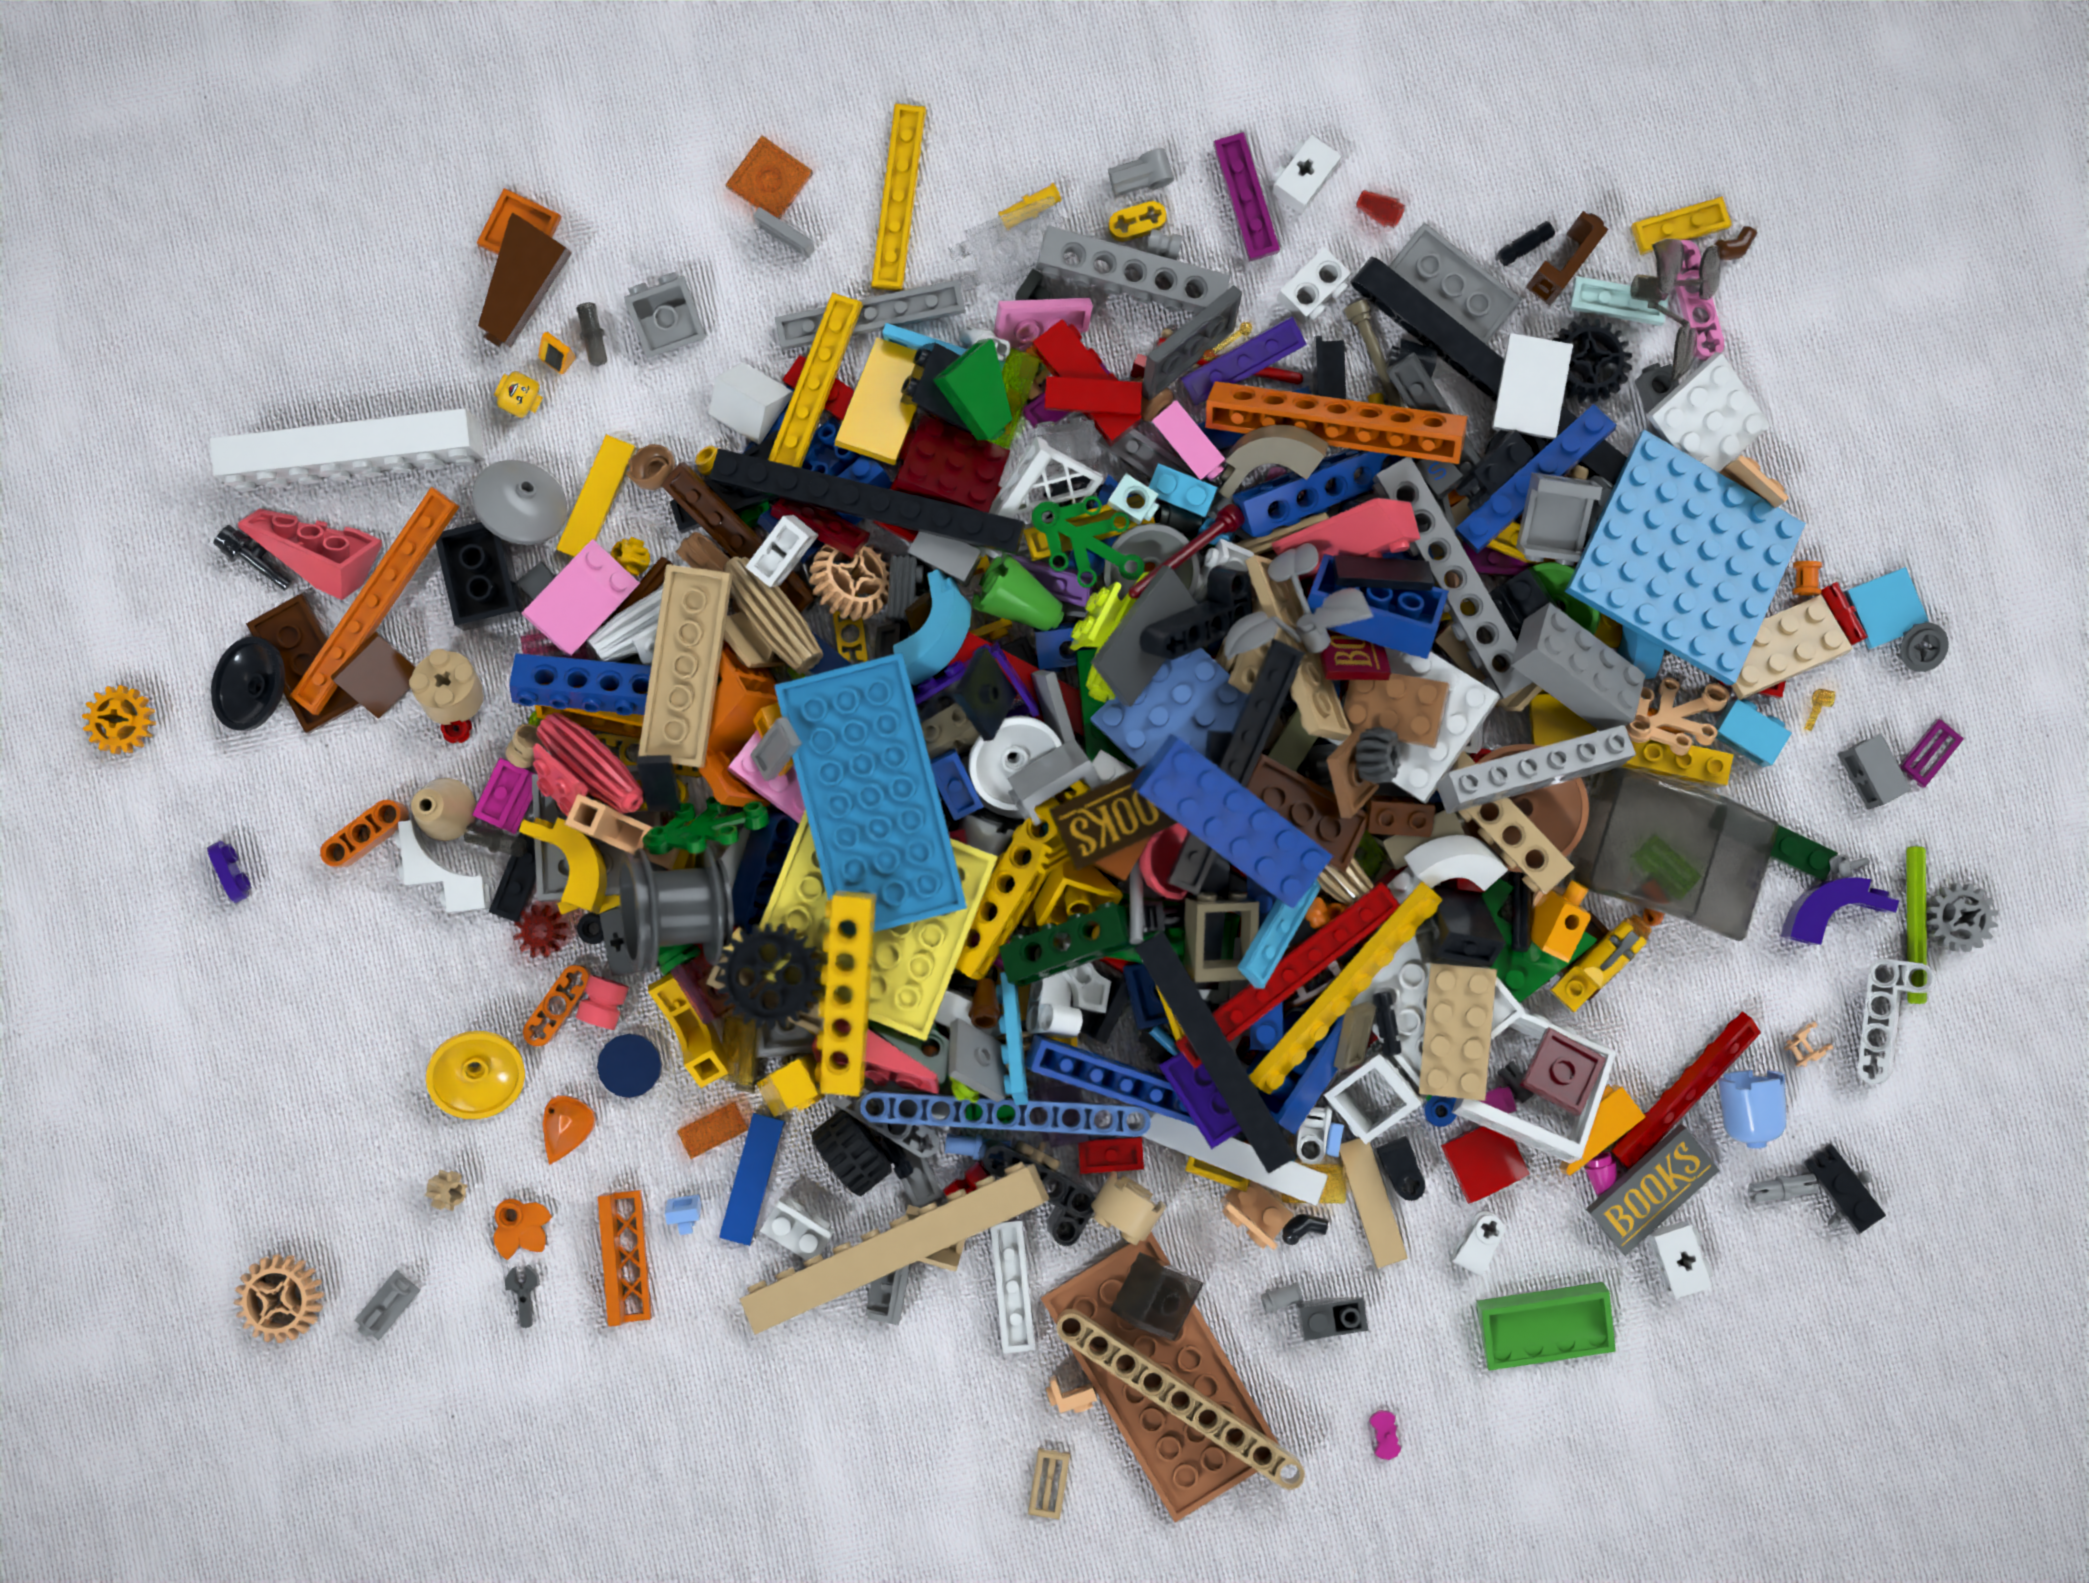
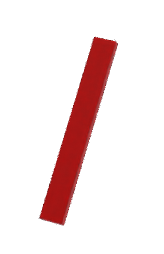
M1382 881L1280 959L1264 989L1255 988L1249 983L1212 1012L1214 1019L1228 1042H1231L1391 917L1400 904ZM1185 1034L1174 1042L1194 1069L1202 1064Z

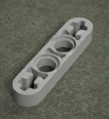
M864 1088L863 1091H862V1093H864V1095L867 1094L868 1092H870V1091H869L868 1089H866V1088ZM828 1094L829 1100L834 1105L913 1154L922 1158H928L937 1152L939 1138L936 1132L928 1126L916 1125L919 1128L915 1131V1134L923 1138L926 1134L932 1136L930 1142L933 1144V1147L931 1149L924 1148L923 1151H920L918 1149L919 1143L915 1139L911 1138L909 1144L903 1141L910 1134L913 1124H907L906 1130L900 1135L892 1134L888 1129V1123L871 1122L863 1117L860 1111V1104L864 1095L857 1100L855 1109L852 1110L848 1107L852 1103L850 1099L842 1097L841 1100L835 1098L836 1094ZM871 1098L879 1105V1112L877 1114L879 1115L884 1110L885 1104L880 1098ZM898 1109L901 1115L910 1117V1115Z

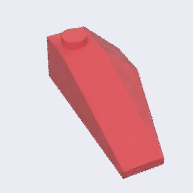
M260 508L238 522L239 529L311 585L340 600H343L363 586L382 547V540L356 528L345 527L344 531L328 528L327 522L316 521L315 524L298 522L296 516Z
M842 1018L835 1020V1026L840 1032L845 1033L851 1030L847 1020ZM868 1029L865 1078L874 1080V1083L879 1086H886L889 1081H893L903 1089L938 1094L940 1085L937 1074ZM816 1034L811 1047L816 1062L821 1063L822 1050H817L818 1034ZM841 1051L833 1052V1059L836 1063L840 1065L848 1064L849 1060L845 1053Z

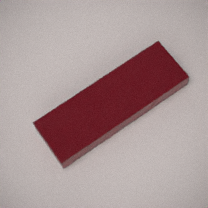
M781 498L772 506V516L781 520L783 516L795 515L818 534L817 540L851 558L869 541V532L826 509Z

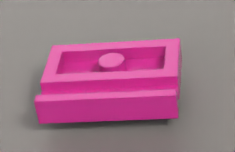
M499 757L472 815L516 834L533 798L532 775H535V773L525 768L516 767L509 761Z

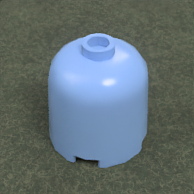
M1753 1070L1725 1073L1723 1074L1724 1078H1718L1723 1125L1730 1137L1739 1142L1747 1143L1748 1148H1764L1767 1146V1142L1773 1141L1783 1134L1787 1121L1785 1074L1767 1070V1076H1753Z

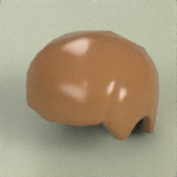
M649 444L639 449L633 458H629L630 471H627L626 474L640 488L655 491L663 488L661 486L662 483L675 469L674 456L670 450L662 445Z

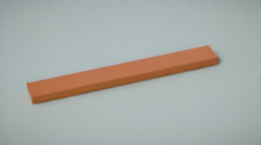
M434 487L429 489L290 694L291 698L310 713L319 715L338 687L330 676L374 634L460 506L438 489Z

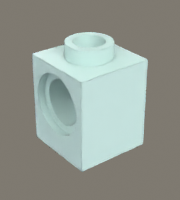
M1126 473L1109 498L1107 505L1117 512L1125 513L1131 521L1140 525L1143 519L1150 521L1160 505L1155 503L1159 494ZM1131 494H1139L1144 499V506L1140 509H1133L1127 504L1126 498Z

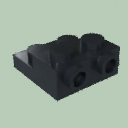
M1532 566L1489 592L1516 642H1518L1522 625L1526 618L1548 603L1558 608Z

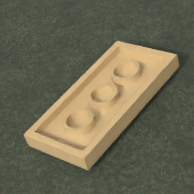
M1822 595L1763 619L1736 683L1731 685L1739 700L1846 655L1853 649Z
M1430 963L1419 1094L1485 1101L1497 970Z

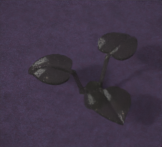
M1668 238L1652 244L1657 262V277L1637 274L1633 278L1630 294L1633 300L1647 301L1648 308L1656 309L1681 324L1675 339L1671 378L1668 381L1675 382L1689 370L1695 359L1697 331L1695 328H1690V323L1658 303L1661 300L1667 299L1669 292L1674 286L1700 285V299H1710L1716 293L1720 283L1721 265L1720 249L1716 245H1711L1702 255L1699 266V278L1696 280H1676V275L1679 274L1683 266L1684 245L1679 239Z

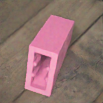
M1177 400L1152 420L1158 430L1201 481L1208 479L1211 482L1225 470L1222 466L1226 463L1225 458Z

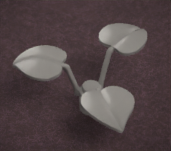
M1305 543L1296 549L1293 548L1281 553L1268 567V575L1273 581L1281 582L1292 578L1293 585L1305 612V615L1297 621L1296 631L1276 616L1268 618L1265 612L1249 614L1237 621L1229 630L1225 640V655L1230 660L1237 654L1266 644L1275 636L1278 626L1290 634L1295 642L1302 640L1309 653H1318L1327 648L1331 641L1326 628L1370 618L1372 613L1363 594L1354 588L1343 589L1329 595L1323 601L1322 607H1318L1314 615L1311 613L1299 583L1298 575L1312 571L1318 563L1319 554L1314 545Z

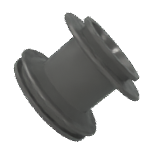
M708 845L704 851L696 853L694 868L652 872L648 857L643 849L638 848L634 856L629 852L622 854L619 867L620 914L625 949L632 970L640 971L644 966L646 971L652 973L657 966L659 947L695 943L702 944L708 963L716 966L721 959L723 947L730 946V939H732L733 934L732 895L724 862L721 859H714Z

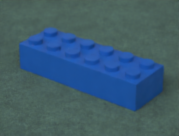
M1171 733L1130 786L1292 909L1295 908L1333 857V855L1181 738Z

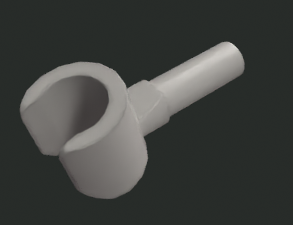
M1837 855L1829 860L1831 873L1837 874L1840 872V875L1846 878L1852 875L1851 870L1869 865L1870 863L1867 857L1850 861L1846 855Z

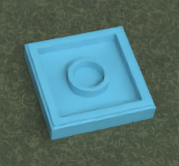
M1906 567L1844 591L1850 606L1854 605L1857 611L1854 613L1863 630L1868 635V638L1864 639L1868 649L1904 636L1903 632L1913 628V624L1929 622Z

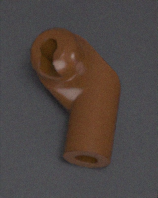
M1744 226L1736 239L1716 241L1712 252L1716 257H1720L1721 260L1740 259L1748 251L1757 235V231L1752 227Z

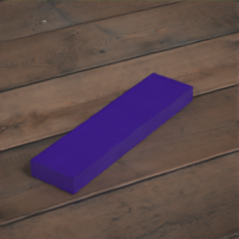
M1290 316L1180 378L1193 403L1197 406L1208 399L1215 381L1237 384L1301 349L1307 343L1294 318Z

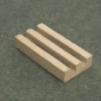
M1038 1447L1028 1515L1060 1520L1070 1452L1062 1453L1057 1452V1450L1051 1449L1050 1451ZM1050 1458L1042 1509L1036 1508L1043 1459ZM1056 1460H1062L1055 1509L1051 1511L1048 1510L1055 1464Z

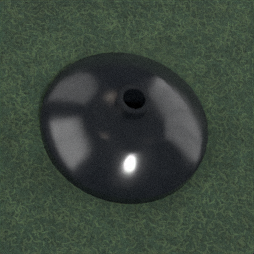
M245 637L233 643L220 658L212 678L211 701L217 718L226 727L237 731L256 729L265 723L277 709L285 688V667L282 656L275 645L263 638Z

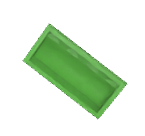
M1603 1282L1476 1300L1483 1349L1489 1371L1616 1352L1610 1291Z

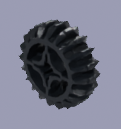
M1583 318L1580 321V325L1573 321L1568 325V330L1565 328L1560 329L1558 332L1559 338L1552 339V341L1569 344L1581 339L1579 354H1574L1570 359L1565 386L1569 390L1566 394L1567 399H1571L1576 393L1578 394L1577 399L1579 403H1583L1587 395L1591 404L1596 403L1599 396L1605 401L1610 398V392L1616 394L1621 390L1619 384L1627 382L1628 377L1625 373L1632 370V365L1625 361L1630 360L1633 353L1623 351L1629 345V341L1620 342L1618 340L1622 335V330H1618L1614 334L1610 332L1612 323H1607L1602 328L1599 318L1595 319L1590 326L1588 319ZM1595 341L1601 343L1608 351L1599 349ZM1586 356H1588L1589 361L1595 362L1592 366L1589 361L1583 360ZM1612 363L1609 378L1604 382L1598 383L1597 377L1600 375V368ZM1570 371L1578 372L1582 376L1583 381L1577 379Z

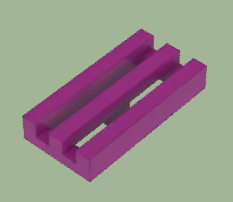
M1936 719L1902 760L1899 767L1902 772L1904 771L1909 779L1915 780L1919 787L1924 788L1964 738L1941 719ZM1941 729L1942 733L1933 742V744L1929 747L1925 754L1920 758V760L1916 763V765L1913 768L1910 767V765L1923 751V749L1927 746L1931 739ZM1948 736L1952 738L1951 742L1926 773L1921 776L1919 772Z

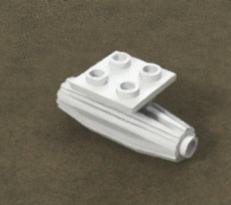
M663 587L615 615L587 640L592 652L599 661L619 662L638 654L643 665L652 666Z

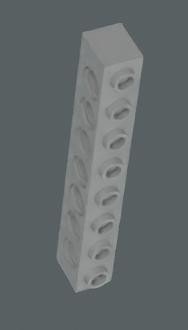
M1406 457L1376 474L1372 479L1375 483L1372 485V489L1377 498L1397 500V490L1405 489L1412 496L1411 505L1414 516L1422 517L1426 520L1428 526L1426 532H1419L1421 539L1410 543V548L1407 549V552L1412 558L1416 556L1420 561H1429L1434 580L1433 586L1449 591L1443 613H1449L1454 622L1451 624V628L1459 641H1465L1470 650L1467 652V656L1475 669L1480 668L1486 679L1483 680V684L1498 693L1500 696L1499 700L1533 683V681L1511 666L1517 642L1412 458ZM1436 544L1442 548L1443 558L1441 560H1434L1429 556L1428 548L1430 545ZM1446 572H1453L1458 576L1459 585L1457 588H1450L1445 584L1444 576ZM1462 600H1469L1474 604L1475 612L1473 616H1466L1461 612L1460 604ZM1483 627L1490 632L1491 639L1488 644H1481L1477 640L1476 631L1478 628ZM1495 655H1500L1506 660L1504 672H1497L1493 668L1492 659Z

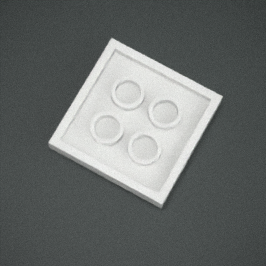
M1715 352L1646 414L1665 442L1717 472H1720L1771 426L1723 353Z

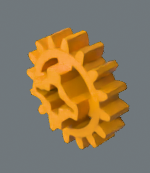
M118 685L117 691L114 687H105L106 695L95 692L94 696L97 701L95 703H86L91 712L82 714V718L89 720V724L83 727V730L93 733L89 741L91 743H99V750L108 751L110 749L112 754L120 755L122 750L125 753H133V745L141 748L144 747V743L141 740L143 736L149 738L153 736L147 731L148 726L156 725L155 721L149 720V715L155 713V709L145 707L150 699L144 696L139 697V690L131 688L128 691V687ZM133 706L135 707L138 715H136L132 710ZM123 717L129 719V721H122L116 723L114 721H110V719ZM101 725L106 729V735L103 732Z

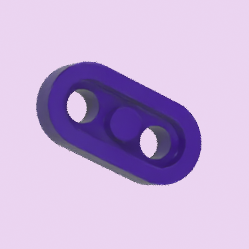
M218 841L208 846L209 858L228 897L234 903L248 898V890L252 888L246 874L240 872L236 864L238 855L231 844L226 845L223 841Z

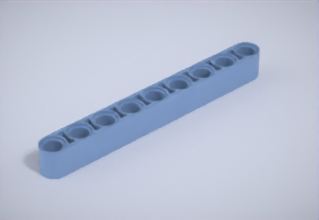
M870 1091L864 1095L860 1104L863 1117L868 1121L877 1123L1134 1137L1145 1134L1151 1125V1119L1147 1111L1141 1107L1128 1104L1028 1099L1029 1104L1015 1105L1013 1098H1004L997 1103L988 1097L979 1096V1100L976 1103L981 1106L982 1113L976 1120H968L964 1116L965 1107L971 1103L969 1100L959 1101L954 1095ZM876 1097L884 1102L885 1107L882 1113L872 1115L867 1112L866 1103L869 1099ZM906 1099L913 1100L917 1104L916 1113L910 1117H905L898 1111L899 1104ZM938 1101L946 1102L950 1108L949 1114L941 1119L935 1118L931 1114L933 1104ZM1002 1105H1010L1014 1109V1116L1008 1122H1001L997 1119V1110ZM1038 1106L1045 1108L1046 1119L1042 1123L1034 1124L1029 1120V1114L1033 1108ZM1069 1108L1076 1109L1079 1115L1078 1121L1071 1126L1064 1125L1061 1118L1063 1112ZM1100 1110H1106L1111 1116L1110 1123L1105 1127H1097L1094 1123L1096 1113ZM1133 1112H1140L1143 1118L1141 1126L1137 1129H1129L1126 1122L1129 1114Z

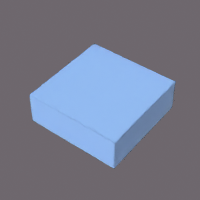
M1331 1121L1325 1154L1328 1156H1339L1344 1125Z

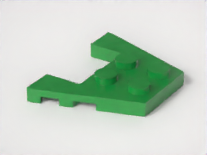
M1499 878L1482 893V897L1506 942L1492 968H1489L1497 970L1496 976L1520 1004L1593 946L1597 939L1584 931L1568 963L1541 950L1531 939L1530 948L1527 952L1513 951L1511 948L1512 925L1497 916V913L1514 887Z

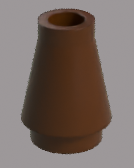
M987 978L976 982V990L968 1013L971 1023L980 1029L993 1028L1001 1017L995 990L996 984L993 980Z

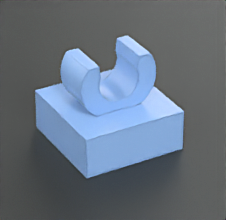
M700 1195L667 1200L665 1209L667 1225L678 1223L680 1235L693 1233L692 1226H694V1221L699 1220L701 1212Z

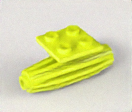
M1143 572L1135 584L1149 574V572ZM1118 582L1106 588L1102 587L1098 593L1094 592L1085 605L1084 609L1088 612L1084 620H1079L1071 632L1070 637L1074 639L1069 648L1076 651L1081 647H1096V655L1137 599L1130 598L1127 593L1121 601L1117 594L1122 585ZM1092 665L1086 682V687L1090 690L1088 694L1100 702H1106L1107 699L1114 700L1116 695Z

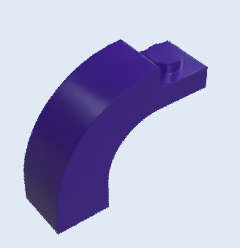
M1850 877L1827 880L1812 886L1794 902L1786 916L1781 937L1808 945H1822L1828 920L1840 907L1853 904L1882 913H1896L1899 900L1889 898L1890 892L1876 888H1870L1869 890L1871 879Z

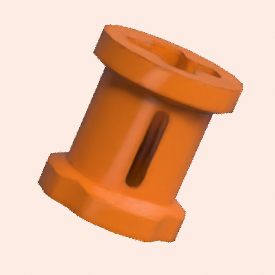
M1793 562V568L1796 569L1795 588L1792 589V595H1820L1822 589L1818 588L1819 569L1822 568V562Z

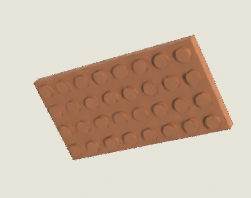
M1150 1232L1145 1241L1140 1240L1137 1245L1130 1242L1041 1296L1042 1302L1056 1325L1057 1318L1062 1311L1066 1309L1080 1311L1279 1444L1152 1232ZM1068 1318L1063 1322L1062 1328L1067 1333H1075L1079 1330L1080 1323L1077 1319ZM1096 1336L1090 1340L1089 1346L1094 1351H1102L1107 1346V1340L1101 1336ZM1069 1345L1175 1523L1258 1472ZM1122 1355L1117 1359L1116 1364L1121 1369H1129L1134 1364V1358L1130 1355ZM1150 1373L1144 1378V1384L1150 1388L1158 1386L1161 1382V1376L1157 1373ZM1183 1391L1175 1392L1171 1397V1402L1177 1406L1184 1405L1189 1395ZM1210 1409L1203 1410L1199 1414L1198 1420L1201 1423L1209 1424L1215 1419L1216 1413ZM1232 1428L1226 1433V1439L1230 1442H1236L1242 1437L1243 1431L1239 1428ZM1265 1446L1257 1447L1254 1450L1253 1457L1257 1460H1264L1269 1456L1270 1449Z

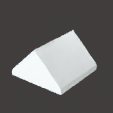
M741 362L715 377L708 414L759 445L791 399L793 392L746 363Z

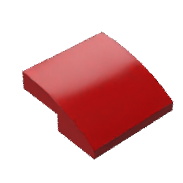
M1482 1125L1471 1131L1463 1132L1440 1145L1468 1204L1485 1198L1530 1175L1514 1139Z

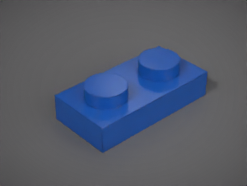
M955 748L930 760L936 785L954 821L984 807Z

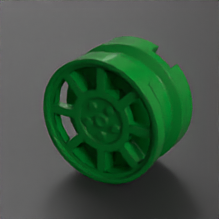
M694 944L659 947L658 962L661 965V973L663 976H666L701 954L702 950L698 946H694Z

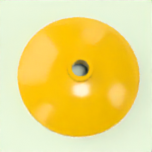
M468 1031L447 1039L433 1052L426 1068V1085L432 1100L446 1113L463 1119H482L502 1112L519 1096L525 1081L524 1062L518 1049L508 1039L488 1031ZM473 1062L480 1063L477 1067L469 1066Z

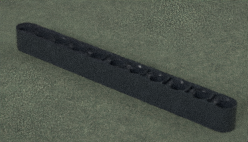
M1370 257L1350 281L1352 287L1424 346L1437 349V356L1496 403L1504 358L1376 257ZM1564 406L1561 408L1556 437L1577 419ZM1543 438L1546 444L1553 441V439ZM1603 440L1577 465L1589 469L1588 477L1590 479L1593 476H1600L1615 485L1627 457L1609 442Z

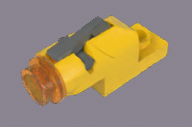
M1632 914L1629 918L1625 917L1598 944L1591 946L1549 990L1569 1010L1576 1012L1597 989L1601 990L1649 941L1648 936L1653 932L1652 929L1636 914Z

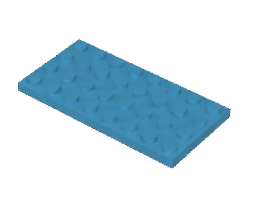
M903 653L774 685L782 717H787L802 743L792 758L828 899H832V895L836 891L876 894L874 932L967 909ZM843 920L841 922V928L844 933L848 935L857 933V927L853 921Z

